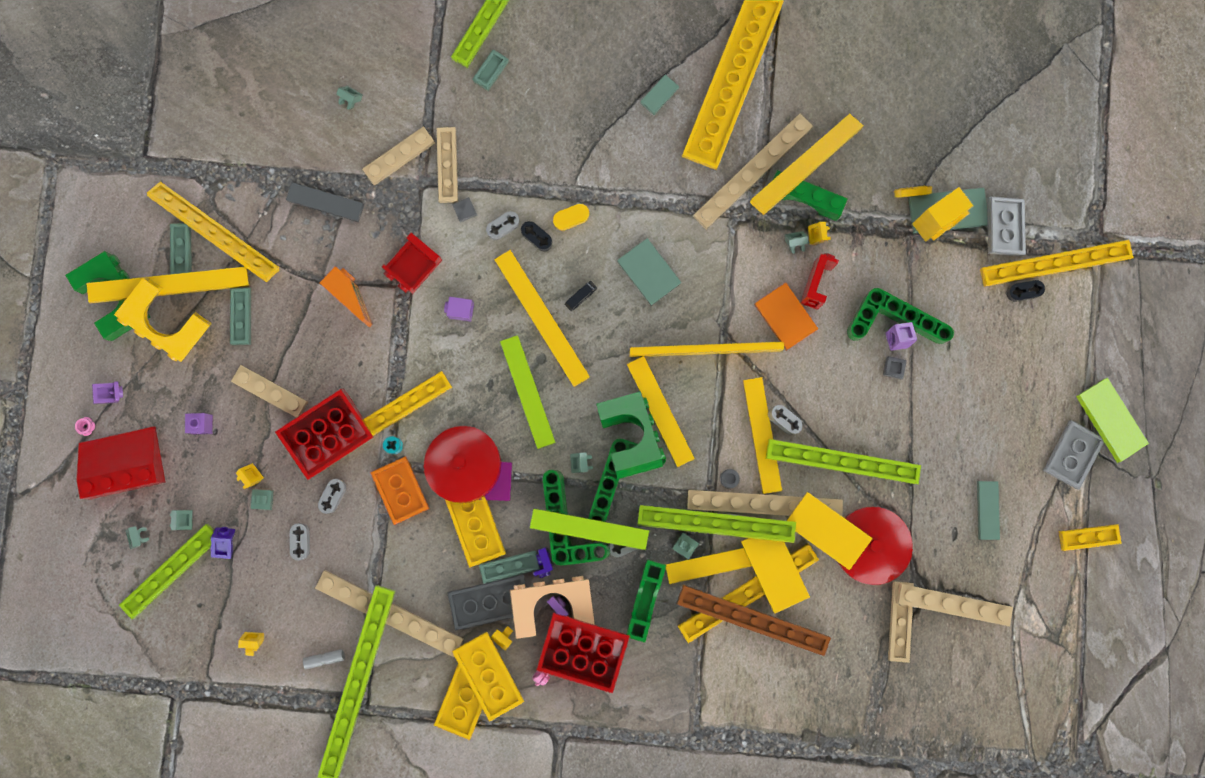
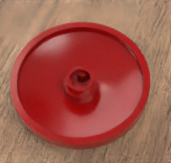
M457 426L440 433L429 445L424 458V473L429 486L437 495L454 503H470L484 497L495 486L501 471V456L495 442L483 431L470 426Z
M880 507L860 508L845 517L846 520L873 539L850 570L838 562L842 570L852 579L869 585H881L898 578L907 568L913 552L912 537L905 522L892 511Z

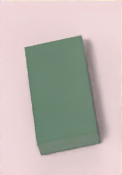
M492 50L473 77V82L489 91L509 62L508 58Z
M664 75L641 100L640 104L655 115L679 89V86L668 76Z

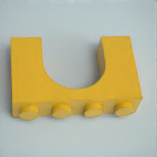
M146 276L142 278L114 315L118 317L117 321L122 325H129L135 329L134 333L139 337H146L151 341L152 346L166 351L169 358L182 362L212 323L195 312L177 333L163 334L155 330L149 323L148 309L163 288Z

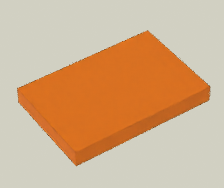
M784 283L754 304L778 340L784 342L786 351L818 330V327L787 283Z
M406 456L370 472L393 525L430 509Z

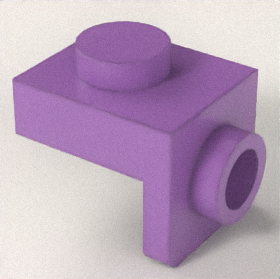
M118 381L114 383L92 384L93 404L118 403L119 398H123V388L118 385Z
M553 595L547 601L557 614L564 616L569 614L565 608L566 603L560 596L556 598Z

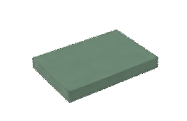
M648 238L617 260L618 264L651 306L682 283Z

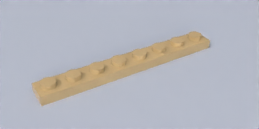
M800 113L702 206L693 217L707 230L813 128V125Z
M688 490L687 509L790 516L803 497ZM817 498L842 516L843 500Z
M326 570L322 573L315 589L365 614L368 612L373 593ZM393 603L391 605L386 624L455 657L452 650L461 646L463 638Z

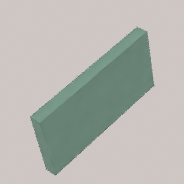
M984 188L962 190L973 204V207L968 210L970 214L950 230L988 226ZM952 191L908 197L911 223ZM912 225L913 234H917L918 231Z

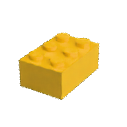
M958 187L928 208L912 225L925 242L930 238L934 241L969 215L968 210L973 207V204L961 188Z

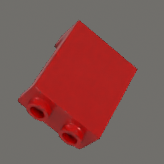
M410 233L406 237L408 241L387 265L383 264L382 268L385 270L383 274L391 281L395 279L399 282L397 286L405 293L409 291L414 294L442 262V259L413 233Z
M829 253L820 254L814 261L800 302L801 305L818 310L825 304L827 296L816 291L824 269L832 271L838 264L839 260L835 259L834 255Z

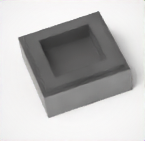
M470 197L452 204L460 223L477 216Z
M887 356L883 376L903 379L907 360Z

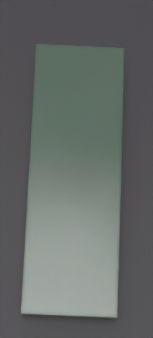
M185 223L170 224V274L192 272L191 227Z
M230 288V345H251V288Z
M977 481L978 539L1000 540L998 481Z
M536 550L479 564L483 584L540 570Z

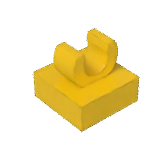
M818 222L808 226L810 245H817L831 239V237L827 236V230H830V227L826 226V222Z
M253 463L240 468L236 472L238 476L237 481L241 480L244 483V489L260 483L264 479Z
M507 626L501 633L497 629L491 639L506 651L513 642L508 638L513 630Z
M244 632L238 640V648H246L245 655L254 656V651H257L264 641V633Z

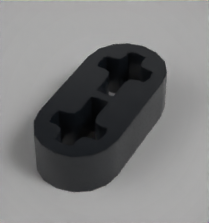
M527 221L521 226L522 236L538 250L546 252L551 249L553 244L551 236L537 224ZM533 227V232L536 235L534 236L531 233L526 234L525 228ZM540 237L542 240L547 238L548 245L540 246L541 242L537 238Z
M1039 280L1016 283L1007 289V297L1013 302L1035 299L1044 294L1045 285ZM1032 287H1035V288L1038 287L1039 291H1037V292H1035V291H1030V292H1029L1028 289H1030V288H1032ZM1015 289L1016 291L1023 290V293L1019 294L1018 297L1016 294L1013 295Z
M589 281L571 296L564 305L572 312L597 290L596 285Z

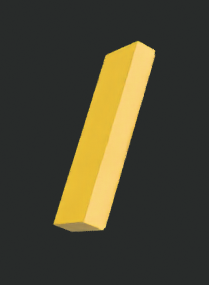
M1118 524L1058 531L1062 551L1122 544Z

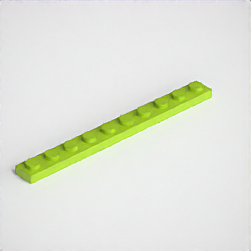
M379 585L375 586L317 776L319 778H339L396 592L395 590Z

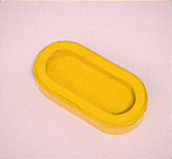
M917 186L894 190V197L932 194L931 186Z
M576 204L561 210L553 217L554 226L558 230L564 231L583 224L589 219V209L584 204Z

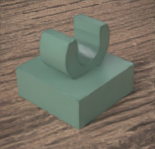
M349 86L339 87L336 95L340 96L338 104L342 105L346 100L348 102V110L352 109L355 103L360 102L363 94Z
M804 231L785 234V242L789 245V249L793 254L795 253V247L800 245L802 252L805 251L804 244L809 243L808 236Z
M587 453L570 454L571 473H583L593 469V466H587V459H592L591 455H587Z
M252 489L250 509L272 510L274 491Z
M171 510V530H192L193 510Z
M136 526L125 530L130 549L137 548L141 543L149 540V537L144 539L140 537V532L147 530L145 527L137 530Z
M682 532L672 549L689 560L699 543Z

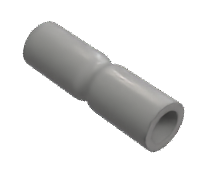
M340 649L303 658L304 669L344 661V651Z

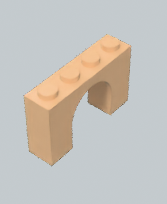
M583 576L572 577V581L564 582L563 578L552 580L553 584L545 585V581L534 582L532 587H526L525 584L514 585V589L510 590L516 639L536 636L534 607L542 596L549 593H559L566 597L571 606L572 618L594 624L589 579H584Z

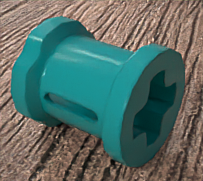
M393 436L387 437L383 441V449L387 453L398 454L403 450V442ZM391 441L397 442L395 444L396 449H390Z

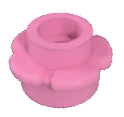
M84 417L77 420L75 429L78 434L88 436L95 429V423L92 422L91 418Z
M536 671L532 679L536 682V686L540 684L543 686L549 681L550 676L547 673Z

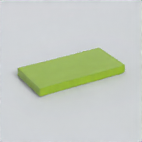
M1108 377L1076 396L1117 463L1124 461L1149 444Z

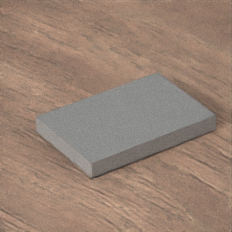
M987 198L988 254L1026 255L1025 199Z
M1070 420L1043 471L1075 489H1080L1104 444L1103 439L1100 435Z

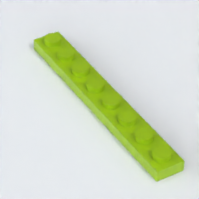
M772 439L768 440L766 459L919 484L921 465Z
M640 505L638 526L795 542L796 522L644 505Z

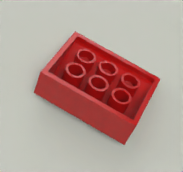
M344 388L275 431L307 480L374 438L356 405Z
M156 427L79 443L76 480L80 499H95L166 483Z
M553 613L537 671L613 694L630 635Z

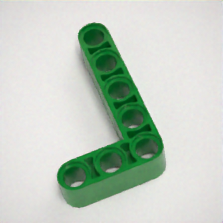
M874 288L865 295L847 329V335L851 340L858 341L868 333L879 312L899 324L912 322L916 333L937 344L948 342L954 336V330L950 325L880 288ZM871 294H876L879 301L874 302L871 299ZM889 303L895 305V311H891L888 308ZM863 310H866V311L869 312V314H870V318H869V319H866V318L863 317V315H862V311H863ZM906 312L911 313V315H912V320H911V321L908 320V319H906V317H905V313H906ZM923 321H926L929 324L928 330L923 328ZM859 327L861 335H856L853 328ZM940 330L946 333L945 339L940 337Z
M620 438L612 443L588 519H592L593 516H599L603 522H606L619 481L616 472L609 469V463L612 461L611 454L617 453L614 448L615 445L621 442L627 450L637 446V443ZM666 457L665 459H662L663 465L666 462ZM611 479L614 482V487L611 490L604 489V480ZM601 497L608 500V505L604 509L597 506V500Z
M548 470L543 475L546 511L568 515L563 474L558 470ZM552 473L557 476V481L554 484L549 480ZM555 492L559 495L557 503L552 501V495ZM549 532L551 556L553 562L557 565L596 562L607 559L610 555V547L604 542L572 546L571 536L564 535L563 541L560 542L556 538L557 533ZM598 546L603 547L605 551L603 557L598 556L596 553ZM579 549L585 551L584 559L578 557L577 551ZM560 551L566 553L565 561L559 559L558 554Z

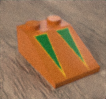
M335 266L320 284L363 323L371 327L372 322L358 286L354 283L356 279L344 268L339 270Z

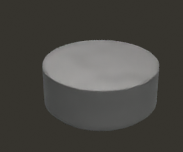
M727 469L721 473L720 482L725 488H734L739 484L740 477L737 471Z

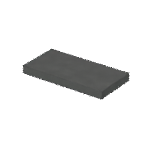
M524 574L447 592L455 631L513 618L510 590L514 589V585L525 584L526 586Z

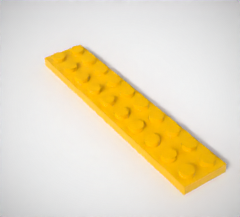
M744 0L682 154L683 158L717 170L784 0Z

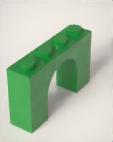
M106 251L65 275L74 291L81 294L87 293V283L130 279L127 272L120 268L118 257ZM119 300L117 307L112 312L94 322L103 339L112 342L133 329L129 325H122L117 321L118 317L114 315L125 300Z
M641 391L596 404L603 429L621 423H633L644 432V436L637 446L611 454L617 479L663 467L662 459H665L663 448H658L659 436L657 430L653 431L652 429L654 420L652 414L647 413L646 409L649 408L646 397H642Z

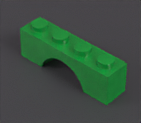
M777 170L773 180L782 172ZM802 181L782 200L802 202L814 208L819 215L837 221L842 215L848 198Z
M646 559L626 632L627 635H630V639L646 642L654 605L666 569V565Z

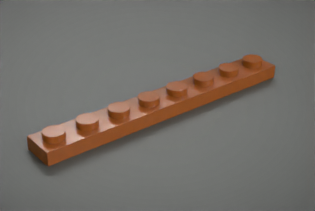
M686 585L682 586L677 600V605L825 656L831 639L830 636Z

